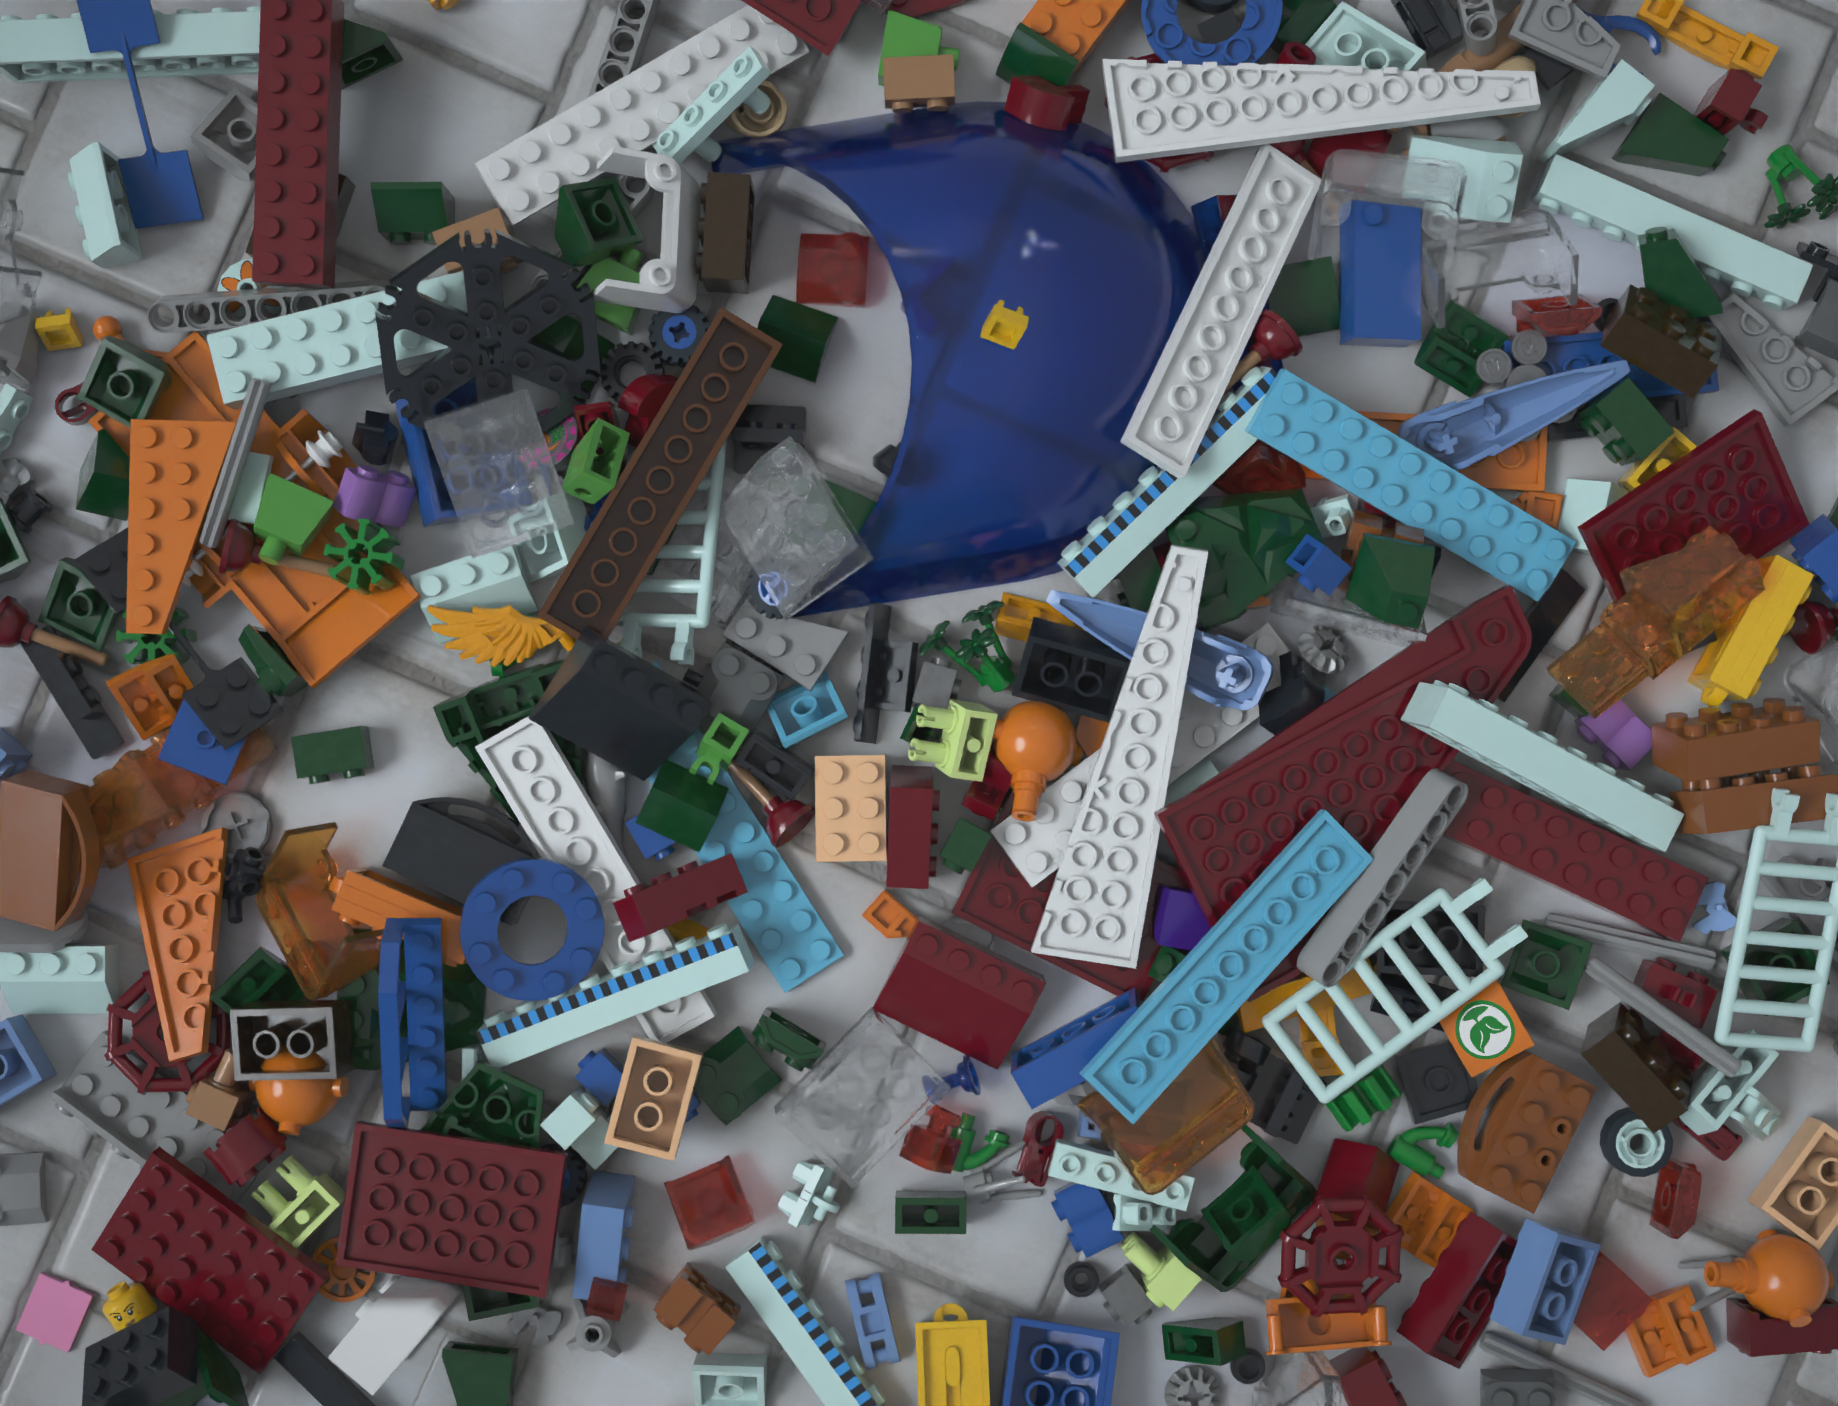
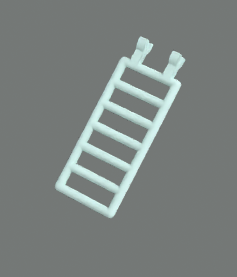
M727 440L710 467L709 477H704L696 490L708 491L706 511H684L677 524L705 525L703 545H663L656 557L665 559H701L699 580L643 579L636 591L647 593L698 594L696 614L625 613L624 611L616 626H623L622 641L619 646L642 658L640 644L642 627L676 628L670 660L678 661L679 665L694 666V628H706L710 621ZM628 444L626 465L637 449Z
M1773 788L1771 804L1773 809L1769 826H1757L1753 833L1714 1032V1041L1720 1046L1811 1052L1814 1049L1838 933V857L1836 867L1764 861L1768 840L1838 846V794L1826 793V818L1823 831L1790 828L1792 816L1798 807L1800 796L1790 794L1788 789ZM1768 875L1833 881L1829 901L1758 896L1760 876ZM1754 910L1823 915L1825 916L1822 936L1750 930ZM1747 944L1819 950L1815 970L1743 964ZM1740 978L1812 984L1808 1004L1737 998ZM1736 1012L1805 1018L1801 1038L1730 1032L1733 1014Z
M1479 878L1455 898H1452L1444 888L1436 889L1369 938L1346 971L1347 973L1353 968L1401 1031L1385 1044L1382 1043L1338 983L1333 987L1327 988L1312 980L1264 1015L1262 1018L1263 1026L1321 1103L1327 1104L1505 973V968L1498 957L1522 942L1528 935L1520 925L1514 924L1491 943L1487 944L1463 912L1476 901L1493 891L1485 878ZM1439 905L1488 968L1471 981L1423 919L1425 915ZM1410 926H1412L1459 989L1442 1002L1394 939ZM1382 947L1430 1010L1414 1023L1411 1022L1365 960ZM1324 989L1372 1052L1356 1065H1354L1308 1003L1309 1000ZM1294 1011L1299 1013L1343 1073V1075L1328 1086H1325L1279 1024V1022Z

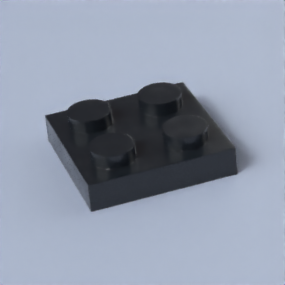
M1449 1039L1393 1055L1412 1123L1416 1125L1468 1109L1472 1098L1478 1090L1475 1076L1471 1078Z

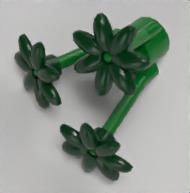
M1790 144L1781 146L1770 154L1767 164L1771 169L1765 175L1772 183L1779 206L1777 207V214L1767 216L1769 221L1764 224L1766 228L1776 226L1777 229H1782L1788 224V221L1792 224L1799 223L1801 217L1811 212L1809 208L1805 209V203L1792 209L1791 203L1786 202L1779 181L1784 179L1785 182H1790L1801 174L1814 185L1811 191L1816 195L1807 202V206H1816V212L1820 215L1819 219L1825 220L1832 213L1838 211V177L1834 179L1833 175L1829 173L1825 179L1821 180L1802 161Z
M997 600L991 601L986 606L980 605L978 610H971L966 613L962 623L979 619L981 626L985 625L986 630L980 633L978 629H974L971 633V639L964 638L960 640L959 644L962 648L957 652L948 646V641L942 637L946 633L945 629L950 624V621L939 623L935 627L933 634L927 635V641L920 646V657H923L929 649L942 650L973 675L982 687L988 685L994 693L1002 691L1015 679V674L1009 668L1012 662L1006 655L992 624V621H994L992 613L995 612L994 610L1004 606V603ZM993 644L998 657H989L986 647ZM974 656L981 658L983 661L980 665L981 672L969 663Z

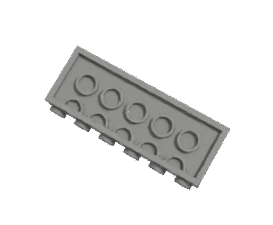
M108 1031L101 1032L61 1088L54 1090L49 1096L56 1102L55 1107L66 1116L78 1118L84 1123L83 1127L88 1133L97 1138L103 1137L112 1144L111 1148L116 1154L126 1159L131 1158L141 1165L140 1170L151 1153L160 1146L238 1204L268 1162L264 1159L255 1167L259 1172L243 1186L239 1187L236 1182L230 1186L203 1153L208 1147L215 1152L218 1149L215 1145L217 1140L230 1129L222 1131L186 1115L185 1113L190 1104L186 1102L188 1092H148L146 1095L137 1093L138 1088L111 1061H106L104 1054L107 1053ZM133 1051L126 1055L142 1072L145 1071L148 1063L137 1052ZM157 1069L155 1078H170L160 1069Z

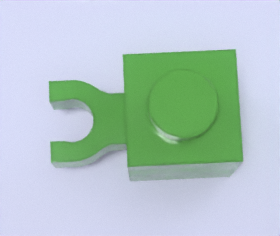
M718 713L700 743L696 753L700 757L695 760L689 772L696 775L700 767H708L711 770V774L707 779V783L713 785L720 769L727 772L743 746L750 730Z

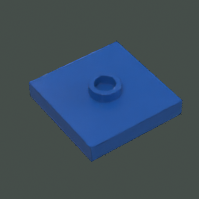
M183 699L157 759L227 786L248 736L225 751Z

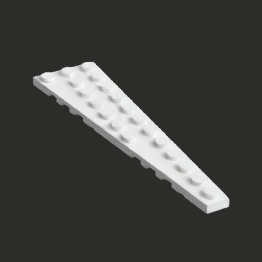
M1102 59L1116 163L1536 111L1541 105L1535 71H1475L1473 69H1456L1453 72H1434V68H1419L1418 71H1400L1398 67H1384L1383 70L1363 69V66L1271 63L1266 65L1239 63L1236 66L1217 65V62H1203V65L1182 64V61H1168V64L1147 63V60Z
M1171 545L1036 932L1031 953L1136 969L1160 833V825L1154 812L1162 809L1165 804L1208 550Z

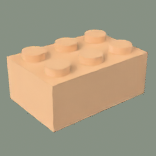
M886 755L815 756L816 862L887 861Z
M637 1035L633 1036L604 1143L674 1161L678 1153L704 1053Z
M1808 1116L1747 1201L1795 1237L1806 1241L1817 1250H1820L1838 1225V1132L1825 1122Z

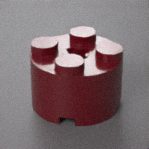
M261 1106L255 1111L258 1116L256 1119L249 1114L221 1136L215 1144L218 1148L215 1152L210 1147L203 1152L230 1186L235 1182L239 1187L243 1186L259 1172L255 1167L264 1159L270 1164L288 1148L284 1144L288 1138L285 1134L278 1132L279 1127L263 1111Z

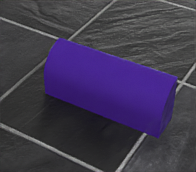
M1160 884L1154 913L1155 940L1161 946L1192 950L1209 932L1210 927L1191 889Z

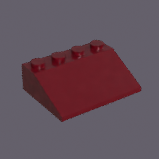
M918 915L872 1009L998 1070L1031 1015L1046 985L1044 975Z

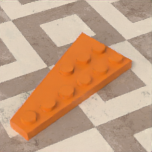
M223 827L127 858L169 1062L182 1061L208 1052L213 1004L210 995L214 992L229 830Z

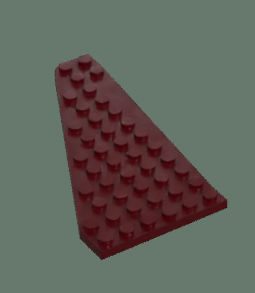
M1505 585L1476 600L1186 796L1154 812L1210 929L1320 809L1326 810L1370 854L1426 773L1435 768L1443 772L1447 769L1459 751L1407 724L1401 718L1419 682L1433 684L1435 680H1438L1447 685L1453 683L1469 691L1468 697L1477 701L1483 699L1492 704L1495 702L1527 657L1532 643L1531 628L1511 585ZM1332 906L1246 1001L1251 1002L1299 976L1301 971L1297 967L1298 956Z

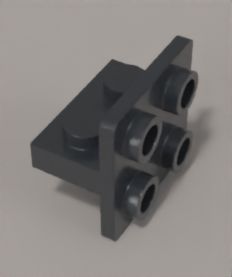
M747 404L736 423V427L733 428L732 441L735 444L734 472L736 474L802 477L804 475L806 408L799 406Z
M1269 1053L1264 1065L1256 1067L1255 1070L1258 1077L1250 1092H1243L1234 1113L1238 1117L1259 1126L1265 1133L1275 1138L1279 1136L1293 1144H1298L1319 1100L1292 1064Z

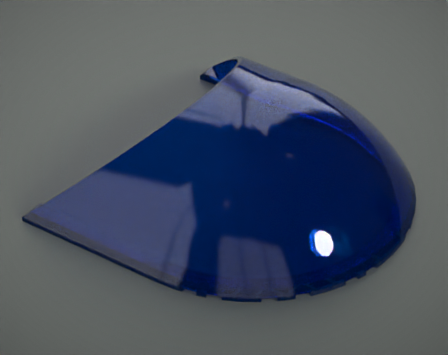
M976 101L955 103V105L948 106V109L945 111H929L926 107L914 109L909 113H889L782 130L767 137L754 138L745 136L716 141L721 146L722 152L717 160L711 162L713 172L742 174L788 166L824 185L848 205L869 229L887 258L901 292L909 326L912 359L910 401L903 437L891 474L876 506L854 541L823 577L809 580L810 584H814V591L809 592L813 596L812 600L806 603L807 607L804 610L790 616L791 618L869 606L870 602L884 604L1021 582L1064 571L1057 563L1063 558L1061 556L1062 551L1075 540L1079 542L1089 533L1087 527L1099 516L1105 517L1114 508L1112 506L1113 502L1125 491L1131 492L1140 483L1138 479L1143 472L1152 466L1157 467L1156 464L1125 446L1120 441L1210 252L1191 214L1173 189L1144 160L1116 163L1113 139L1106 133L1084 122L1080 124H1067L1066 131L1045 129L1028 124L1005 111L1006 102ZM1000 299L1005 301L1003 307L1016 311L1018 306L1023 308V314L1029 316L1027 329L1014 350L980 337L985 320L994 304H997ZM782 584L783 591H786L785 585Z

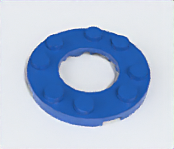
M1142 0L1141 2L1142 25L1146 39L1153 52L1164 64H1168V61H1182V64L1203 65V62H1217V65L1236 66L1239 63H1257L1263 58L1277 36L1283 5L1282 0H1245L1246 17L1241 28L1229 39L1217 44L1201 43L1190 38L1181 28L1177 17V3L1179 0Z
M522 858L496 867L475 885L467 897L461 913L460 944L469 967L476 977L488 988L502 996L515 1000H545L568 991L578 984L591 970L598 958L603 943L604 918L599 900L594 891L573 869L549 859ZM537 895L549 898L561 907L566 916L567 935L564 945L555 956L542 963L525 964L513 960L504 953L498 942L497 927L502 913L511 903L522 897Z

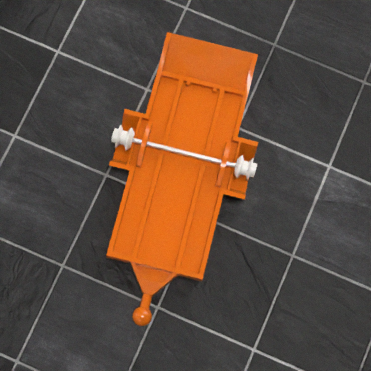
M106 315L99 317L94 322L93 333L100 342L106 336L126 341L121 335L122 327L116 318ZM193 331L169 353L145 350L164 361L172 373L170 387L161 393L148 420L238 421L241 409L234 410L223 403L209 344L198 331ZM264 407L250 452L274 457L271 468L272 474L335 501L345 469H358L357 464L343 449L342 443L304 408L280 427ZM101 411L88 420L97 432L104 428L130 457L129 427ZM333 508L331 517L301 557L338 565L341 562H336L324 555L325 545L330 544L334 547L345 548L347 543L340 534L335 532V528L344 523L359 532L360 523H358V520L343 516ZM230 521L226 523L218 547L211 548L197 540L191 559H193L189 571H186L182 584L184 583L188 587L191 586V583L202 595V604L206 609L232 589L278 643L299 674L313 689L421 598L404 573L392 566H383L381 570L389 580L394 582V585L388 590H383L372 584L370 580V595L359 594L329 577L261 562L260 565L251 563L243 571H227L226 575L220 574L219 566ZM238 522V524L247 527L254 534V525ZM256 537L257 543L264 544L265 541Z

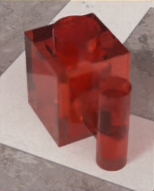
M928 1101L922 1109L923 1113L930 1117L928 1126L910 1122L899 1156L926 1170L951 1174L962 1140L946 1132L948 1126L957 1128L961 1123V1117Z

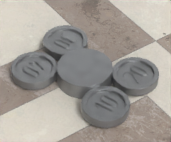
M1528 329L1521 331L1511 342V354L1517 362L1523 365L1512 369L1509 355L1501 349L1493 348L1479 355L1475 364L1476 373L1483 382L1488 384H1497L1505 380L1504 387L1547 376L1541 368L1532 365L1541 361L1546 355L1547 341L1536 330ZM1577 408L1554 421V423H1563L1570 420L1575 415ZM1541 429L1519 442L1533 440L1539 435Z

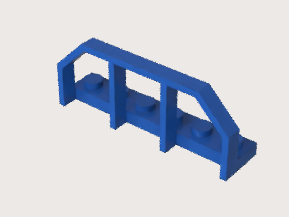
M442 918L386 919L380 950L378 1001L383 1114L387 1127L408 1128L411 1111H437L447 1100ZM404 932L406 981H399L400 946ZM406 998L408 1037H400L399 1027ZM409 1053L410 1097H402V1080Z

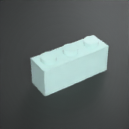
M1754 1030L1744 1032L1748 1034H1757ZM1725 1046L1723 1049L1741 1061L1740 1069L1733 1077H1728L1710 1064L1692 1085L1688 1111L1679 1116V1118L1698 1136L1717 1131L1747 1095L1745 1093L1747 1087H1753L1780 1055L1779 1053L1770 1049Z

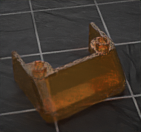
M336 822L285 830L264 871V876L259 883L260 890L255 894L256 904L301 990L309 1000L329 996L376 968L380 963L381 940L384 929L354 934L351 926L339 919L340 913L331 910L335 897L331 890H329L332 878L337 874V864L328 853L327 848L338 829Z

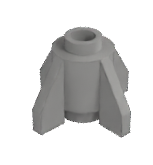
M575 1298L574 1303L580 1322L576 1327L575 1337L566 1344L569 1350L581 1347L586 1351L596 1352L601 1350L613 1358L617 1357L621 1353V1349L612 1336L615 1331V1321L629 1308L626 1301L609 1313L604 1309H591L586 1300ZM590 1328H594L598 1332L592 1333Z

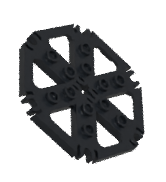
M484 229L485 239L480 244H475L471 241L469 230L464 233V247L460 245L459 232L391 278L389 280L391 285H386L384 290L385 294L395 298V302L391 305L378 302L377 310L383 315L375 311L386 395L392 391L389 395V401L392 404L399 399L408 401V404L400 410L401 416L403 418L407 417L408 423L484 453V439H487L490 453H495L494 443L499 439L506 440L508 450L513 451L514 436L518 437V448L521 449L574 413V406L585 405V399H590L591 394L589 390L581 387L582 382L585 380H590L594 383L598 382L597 374L591 370L601 374L593 291L589 294L591 289L587 282L580 287H573L571 285L572 281L580 276L578 269L574 268L571 262L496 229L497 238L495 244H492V235L489 229ZM513 256L547 272L548 280L504 309L500 263L504 258ZM448 262L459 263L463 268L467 312L418 292V283ZM573 313L581 318L584 352L578 359L530 340L566 314ZM497 326L501 327V331L497 330ZM486 327H489L493 340L500 341L493 346V359H490L485 345H479V343H483L486 340ZM475 328H479V333H476ZM407 329L446 345L448 348L406 376L401 374L397 368L394 336L399 330ZM500 353H503L504 361H501ZM478 355H482V363H479ZM511 373L557 392L560 396L558 405L530 424L520 423L516 419ZM475 377L480 417L478 427L473 430H466L438 419L433 415L432 409L437 402Z

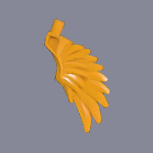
M511 604L500 608L473 606L472 612L447 609L434 605L427 607L429 613L445 622L432 624L431 630L441 635L457 638L445 642V648L464 650L459 655L462 660L477 656L475 658L476 664L483 663L492 658L491 666L495 667L502 660H504L503 664L508 666L516 658V662L522 663L525 657L530 658L537 648L542 649L556 639L559 640L567 652L576 643V639L539 617L526 616L520 613Z

